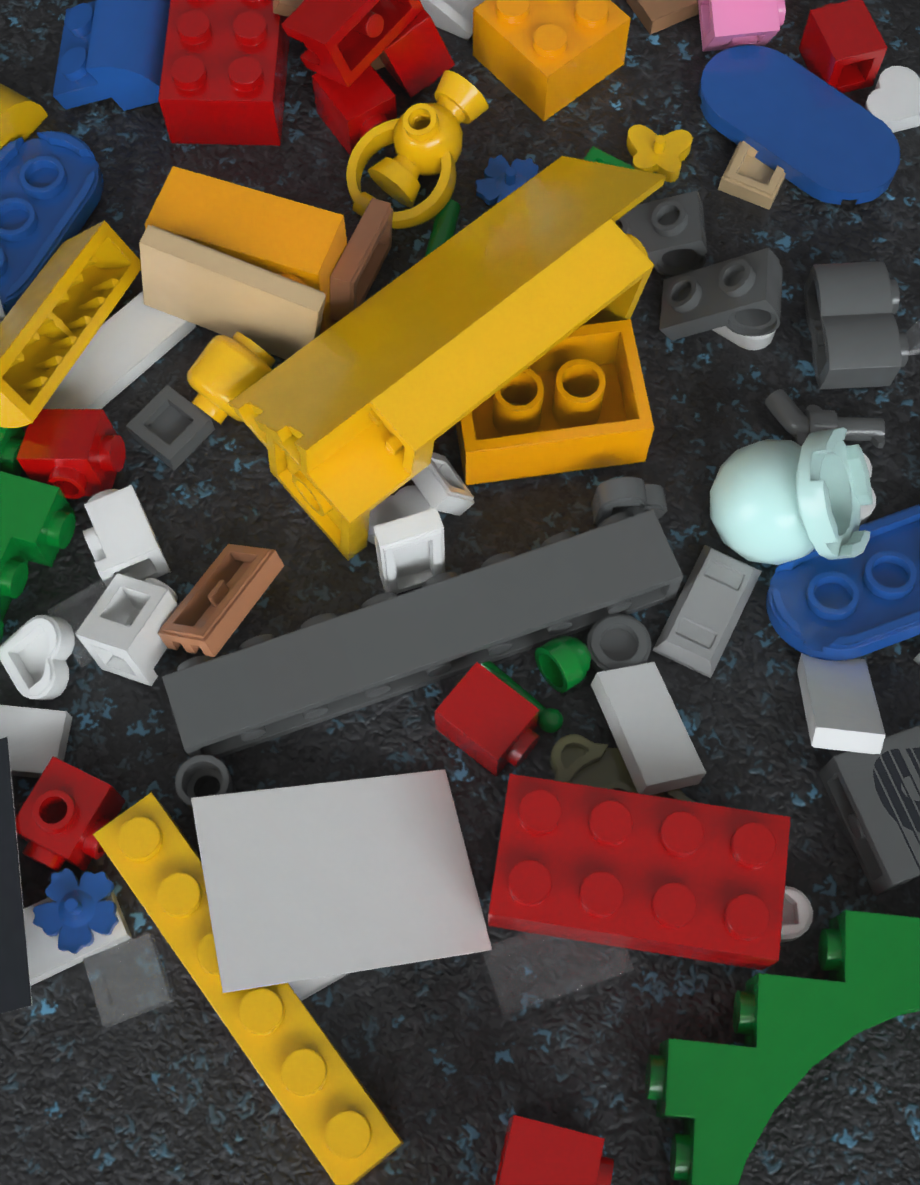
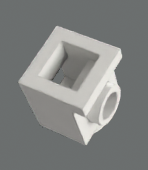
M132 485L120 490L108 489L101 491L84 504L93 527L83 530V535L96 561L94 562L96 569L107 587L117 573L144 581L146 578H158L171 572Z
M117 573L75 635L102 670L152 686L158 677L154 667L167 649L158 632L179 606L176 602L178 596L168 585L155 578H146L142 581Z

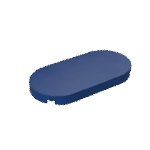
M758 45L731 47L716 54L706 64L700 80L698 95L701 99L700 108L707 122L738 145L740 141H744L756 149L758 153L755 155V158L775 171L777 165L784 169L786 173L785 179L817 200L830 204L841 205L842 200L851 201L857 199L856 205L870 202L887 190L900 163V147L888 125L875 117L870 111L790 57L768 47Z
M59 131L37 132L39 138L24 142L23 137L9 142L0 150V299L6 315L60 245L79 233L101 199L104 184L100 166L89 146L71 134Z
M920 504L860 525L859 531L866 530L871 533L864 552L856 557L828 560L819 555L816 549H814L810 554L802 558L778 565L775 574L770 580L766 598L767 614L777 634L795 650L810 657L829 661L858 658L920 635Z

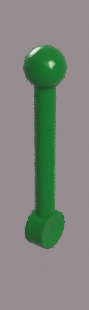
M492 661L481 664L539 709L538 724L543 731L555 733L560 730L563 725V716L559 710L545 708Z

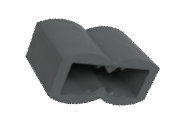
M884 261L813 264L804 285V305L807 325L812 337V358L819 390L890 386L901 367L906 366L909 356L908 337L904 331L898 330L894 317L898 311L900 301L899 286L895 279L889 278Z

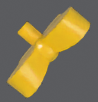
M633 125L628 130L626 147L633 157L632 167L636 170L667 175L666 182H675L679 178L682 161L690 153L693 137L688 131L683 129L669 132L663 136L657 135L644 125Z

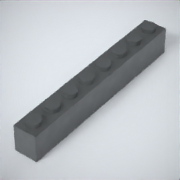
M654 509L637 515L630 511L620 512L605 519L596 529L578 535L572 531L558 533L546 539L540 548L520 555L513 551L499 553L487 559L479 569L457 575L456 572H445L435 575L422 584V588L399 596L394 592L376 595L365 601L361 609L338 617L334 613L314 616L301 625L300 630L279 637L273 634L255 636L243 642L239 646L238 651L217 658L203 655L188 659L177 667L176 672L162 676L184 750L188 756L192 758L197 755H210L218 759L467 672L476 662L480 664L488 661L495 662L544 645L554 638L564 635L570 636L590 629L604 616L617 613L630 615L673 600L681 584L683 573Z

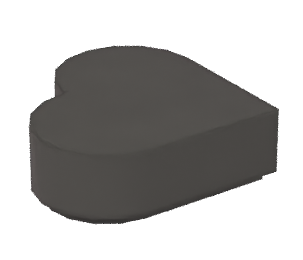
M637 477L613 478L599 484L591 503L593 524L599 526L608 517L625 511H630L637 515L654 509L657 518H661L667 512L664 487L656 484H645L644 480Z

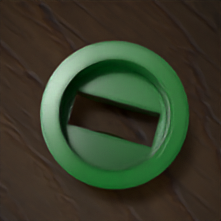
M564 635L554 638L537 648L535 660L547 683L556 691L564 693L579 684L586 677L587 671L590 668L591 654L587 646L578 638Z

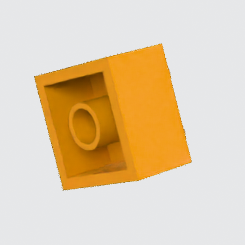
M485 0L473 8V56L539 118L546 121L624 65L631 18L611 0Z

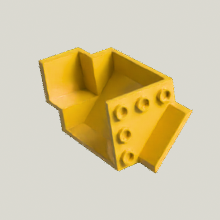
M566 156L559 157L228 402L230 407L268 449L270 472L348 561L367 547L370 511L430 465L434 442L438 437L582 325L631 319L654 264L649 259L643 244L635 236L628 233L625 234L615 222L662 187L667 175Z

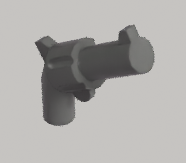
M783 389L774 391L765 400V406L783 428L795 437V443L800 446L803 445L810 433L841 427L847 429L845 440L843 441H870L876 448H883L885 445L884 418L838 417L835 410H822L817 405L807 406L803 413Z

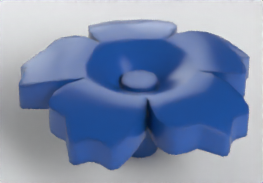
M498 155L496 158L490 157L488 166L484 169V179L476 180V195L484 200L487 205L492 206L499 203L538 174L539 167L533 163L531 158L526 160L515 159L510 167L502 155Z
M64 868L58 873L54 872L51 874V884L45 889V893L48 898L55 902H47L34 907L35 918L33 924L42 928L44 933L50 937L59 934V950L77 954L83 947L93 944L94 934L92 930L101 935L109 936L112 934L114 927L119 923L116 915V904L106 900L113 892L115 885L103 871L96 874L88 871L84 872L80 882L69 868Z

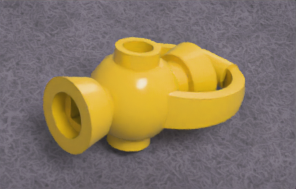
M444 71L434 94L437 103H418L412 105L400 118L375 126L358 141L350 155L346 171L348 192L353 202V211L362 217L371 199L375 198L367 192H361V177L366 164L379 150L393 143L397 156L393 159L385 157L368 169V173L373 181L393 199L407 207H413L421 187L418 181L419 175L428 176L440 173V177L434 190L420 204L404 211H393L392 228L403 229L423 224L435 217L446 206L456 184L455 163L462 152L463 131L460 124H470L489 108L481 92L467 79L453 71Z

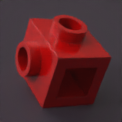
M42 409L34 422L28 424L16 459L31 480L59 487L65 498L79 499L83 496H94L101 491L112 489L117 472H120L124 467L126 448L123 438L117 435L103 409Z
M53 756L15 818L17 835L28 842L22 853L56 872H59L64 862L85 871L92 858L99 859L105 854V851L93 834L117 817L126 800L110 784Z

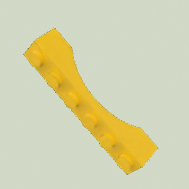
M152 792L93 834L335 1185H354L403 1145L404 1142L289 983L226 993L222 992L201 857Z

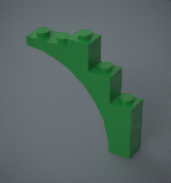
M851 910L843 911L829 920V928H823L820 933L818 946L819 966L821 970L829 971L828 980L758 973L746 981L745 991L737 990L733 1008V1027L735 1034L744 1035V1046L669 1038L660 1043L659 1055L649 1054L645 1079L646 1099L657 1100L656 1117L684 1120V1134L674 1133L672 1137L670 1152V1175L672 1180L682 1181L681 1185H738L746 1160L774 1110L814 1065L856 1034L896 1016L920 1011L919 917Z

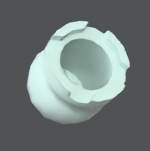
M841 427L810 433L802 446L792 440L766 439L737 449L720 466L710 490V518L723 543L748 561L780 565L810 554L814 549H816L819 555L828 560L853 558L862 554L868 544L871 532L866 530L859 531L860 506L873 504L869 471L860 445L846 446L843 440H845L847 429Z

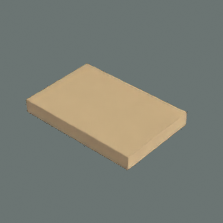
M147 226L139 242L144 305L231 338L238 331L266 352L286 360L320 335L326 299L324 292L156 226Z

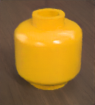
M236 331L232 338L226 335L214 336L187 372L189 385L198 392L191 403L219 424H222L227 416L243 422L228 402L272 371L271 367L276 360L259 345Z

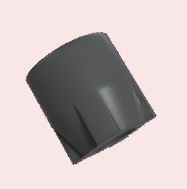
M210 755L194 756L185 761L176 774V792L184 804L192 811L191 798L198 797L200 786L207 781H216L220 784V790L216 795L237 793L230 773L225 765L216 757Z

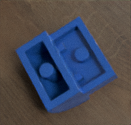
M95 0L66 9L53 97L65 110L111 97L123 111L159 102L171 0Z

